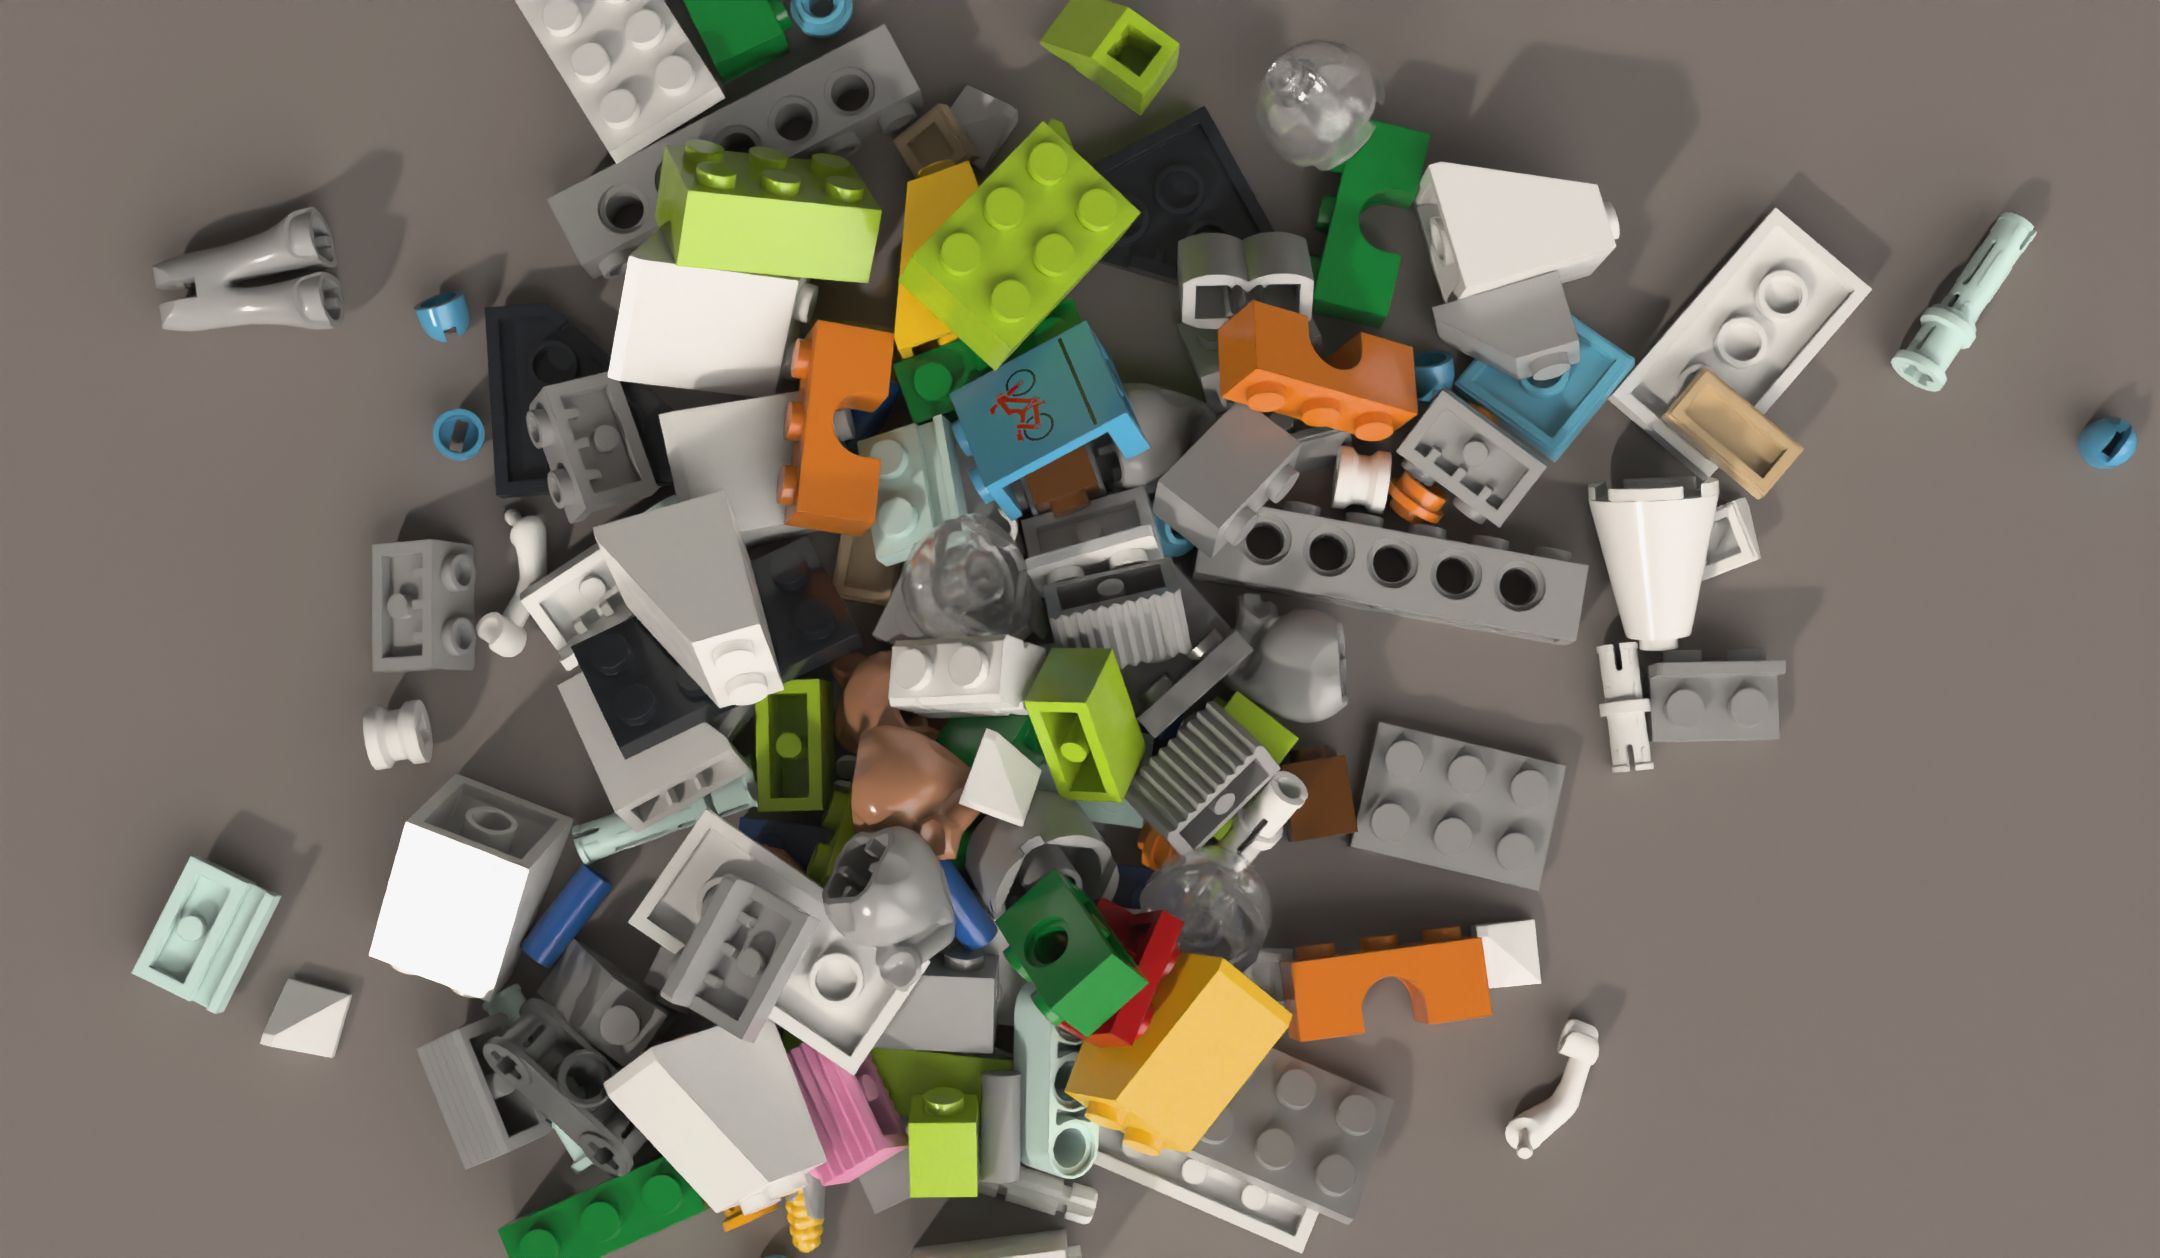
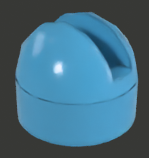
M460 290L448 291L432 296L414 307L422 329L426 335L436 341L448 342L444 330L454 327L459 337H462L469 328L471 321L470 310L464 294Z
M1434 350L1413 354L1417 399L1430 401L1433 393L1437 396L1444 386L1449 390L1453 387L1455 373L1453 355L1451 353Z
M465 409L448 410L438 417L433 426L434 444L437 450L450 460H468L477 455L483 447L485 440L484 426L481 420L471 411ZM457 420L469 423L463 439L462 452L449 450Z
M2103 417L2083 428L2078 439V448L2082 458L2090 466L2098 469H2110L2124 464L2135 453L2138 439L2135 429L2127 421L2117 417ZM2117 432L2120 440L2110 456H2108L2102 450L2109 444Z

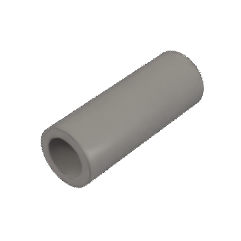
M1014 1070L983 1071L981 1073L980 1180L995 1184L1020 1181L1021 1072Z

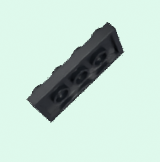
M807 536L751 562L783 684L864 646L858 628ZM636 616L571 646L625 760L739 706L730 705L719 708Z

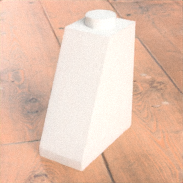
M581 668L575 673L574 677L557 685L614 812L636 833L751 771L745 758L728 738L706 722L625 760Z

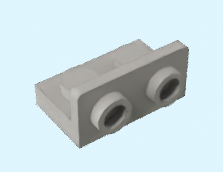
M608 372L545 386L541 389L529 405L530 411L527 412L526 416L527 428L533 444L538 449L543 448L551 471L548 473L547 480L552 500L559 509L564 508L570 524L584 521L591 512L650 497L658 490L619 380L608 378Z
M1445 386L1410 432L1405 434L1396 450L1397 453L1405 458L1401 466L1415 479L1430 487L1437 481L1456 495L1452 503L1464 515L1479 524H1483L1488 519L1499 528L1548 465L1547 461Z
M436 539L372 544V671L391 673L438 669L455 671L474 669L476 644L474 583L476 580V569L474 565V548L471 544Z
M1766 649L1727 650V661L1702 662L1701 650L1662 652L1663 663H1655L1644 667L1645 698L1650 699L1651 711L1645 712L1649 743L1780 739L1777 675L1786 673V660H1766Z

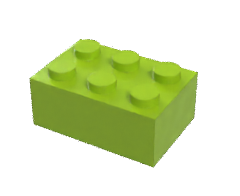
M1042 121L911 256L898 281L996 371L1114 246L1141 212Z
M697 139L686 141L685 146L665 144L655 220L676 266L869 283L882 209L854 166L848 160L826 153L814 154L811 160L788 158L787 154L780 150L761 146L750 148L749 153L724 151V148L719 144Z

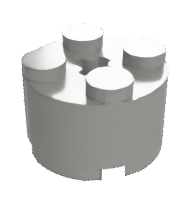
M1036 790L1034 792L1022 827L987 814L974 830L967 846L966 862L964 863L965 871L996 920L1053 868L1060 871L1090 896L1093 901L1101 898L1112 901L1118 887V867L1109 846L1081 806L1076 801L1067 800L1059 795L1057 791Z

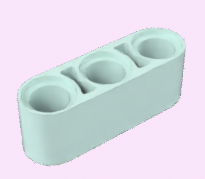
M1031 981L1022 986L1016 997L1014 1007L1013 1070L1021 1072L1020 1161L1029 1167L1062 1178L1075 1179L1083 1176L1092 1167L1097 1157L1099 1125L1085 1117L1087 1107L1064 1092L1083 1039L1059 1026L1053 1025L1045 1018L1030 997L1037 989Z

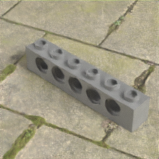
M883 24L636 152L622 162L615 163L548 198L547 201L581 266L594 280L602 275L605 279L615 278L626 273L629 255L659 228L655 220V210L665 144L685 146L686 141L697 139L719 144L724 148V151H733L739 147L752 148L761 146L780 150L787 154L788 158L811 160L812 155L818 153L847 158L861 147L860 141L880 130H883L885 134L894 133L912 123L917 117L916 112L924 108L921 90L888 28ZM857 89L868 95L865 105L856 111H844L836 106L838 98L848 90ZM804 118L813 123L811 131L803 139L791 141L781 136L784 125L792 119ZM630 204H638L644 207L643 216L637 225L628 229L615 227L616 215L623 207Z
M1285 501L1282 510L1262 506L1256 512L1259 517L1252 530L1259 527L1268 528L1280 540V552L1274 558L1260 559L1255 557L1247 547L1246 537L1236 546L1228 541L1212 559L1199 548L1196 551L1192 579L1566 646L1577 640L1589 565L1571 562L1572 553L1561 549L1534 547L1533 555L1508 551L1510 542L1500 538L1473 535L1471 536L1470 544L1446 540L1447 531L1445 529L1422 524H1409L1408 532H1401L1383 528L1384 519L1363 513H1346L1345 521L1320 517V507L1295 501ZM1318 539L1334 541L1342 551L1343 559L1340 568L1325 571L1315 566L1309 554L1311 543ZM1390 550L1402 558L1405 571L1400 581L1387 582L1377 576L1373 568V558L1376 552ZM1441 562H1455L1463 568L1466 573L1467 583L1462 593L1452 594L1440 587L1437 582L1436 571ZM1512 572L1519 574L1527 582L1529 596L1524 605H1513L1503 598L1500 592V580L1504 573Z

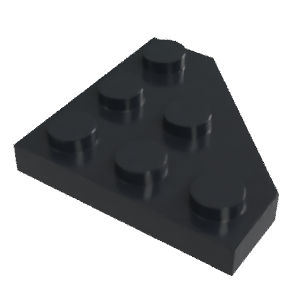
M1205 106L1091 165L1141 212L1123 236L1098 263L1178 286V241L1202 233H1222L1243 240L1259 233L1275 232Z
M549 303L485 307L496 496L505 499L550 495L547 478L551 470L543 448L538 449L533 444L527 428L526 416L527 412L530 411L529 405L545 386L608 372L611 356ZM620 381L656 485H674L659 419L660 414L674 410L642 383Z

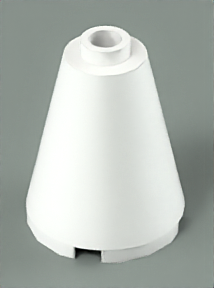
M1696 477L1623 479L1624 488L1608 489V493L1606 481L1588 485V502L1625 636L1630 639L1639 640L1640 650L1664 651L1678 648V638L1690 636L1692 632L1719 496L1718 479L1709 477L1701 484V489H1697Z

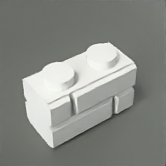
M1007 634L896 641L894 646H892L888 693L890 706L908 712L914 711V714L931 719L1009 716L1010 713L1014 715H1029L1024 700L1047 657L1046 650L1031 643H1024L1023 640Z

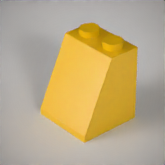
M950 159L932 163L917 173L919 178L907 182L899 278L911 256L979 187L969 160L957 165ZM899 282L894 339L902 361L960 340L954 332Z
M1180 952L1172 970L1158 984L1151 1001L1154 1005L1153 1018L1145 1033L1135 1040L1132 1046L1098 1048L1083 1040L1064 1090L1065 1093L1087 1107L1085 1113L1087 1119L1103 1127L1120 1130L1125 1134L1122 1142L1126 1146L1151 1156H1159L1162 1148L1190 1153L1289 1027L1293 1015L1223 957Z

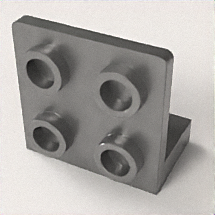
M1175 565L1174 568L1180 586L1192 650L1187 655L1179 652L1175 657L1161 663H1145L1140 661L1136 666L1127 664L1123 669H1120L1135 716L1154 738L1254 650L1237 630L1230 628Z

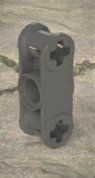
M537 998L526 1000L519 1009L520 1017L501 1037H492L484 1045V1058L501 1078L513 1084L543 1112L546 1118L553 1121L580 1146L594 1165L611 1176H626L634 1165L633 1156L648 1139L606 1093L603 1083L619 1071L610 1064L605 1056L598 1053L583 1039L552 1005ZM530 1037L532 1039L531 1043L524 1047V1042ZM566 1076L574 1077L580 1081L586 1093L585 1099L578 1098L571 1093L567 1087ZM625 1128H627V1131L621 1137V1133L625 1130Z

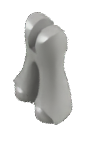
M314 207L293 211L268 230L252 237L220 247L179 255L153 265L154 281L157 289L183 290L196 288L197 293L196 297L177 299L159 305L162 329L171 331H201L244 325H286L317 330L339 327L344 319L342 288L338 279L330 273L320 271L275 284L238 287L239 282L336 267L338 261L335 244L324 217Z

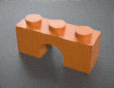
M1256 300L1248 303L1217 330L1221 398L1246 404L1254 411L1275 412L1297 418L1309 426H1326L1355 434L1357 438L1364 441H1382L1418 415L1413 347L1360 332L1323 361L1311 344L1307 315Z
M817 320L805 339L798 338L796 340L791 360V377L800 379L798 402H789L783 431L784 440L793 441L791 464L782 465L776 490L777 504L786 505L784 525L860 537L875 523L881 459L859 456L844 448L835 435L833 417L835 412L843 409H856L874 413L888 397L894 333Z
M1460 925L1423 929L1421 930L1422 942L1400 945L1398 944L1397 934H1383L1358 938L1360 950L1335 953L1334 942L1296 946L1297 958L1279 961L1285 1009L1293 1014L1288 1027L1289 1038L1305 1042L1365 1033L1362 1013L1364 997L1368 989L1375 982L1389 976L1397 978L1407 988L1411 997L1414 1021L1425 1024H1437L1493 1016L1482 937L1461 936Z

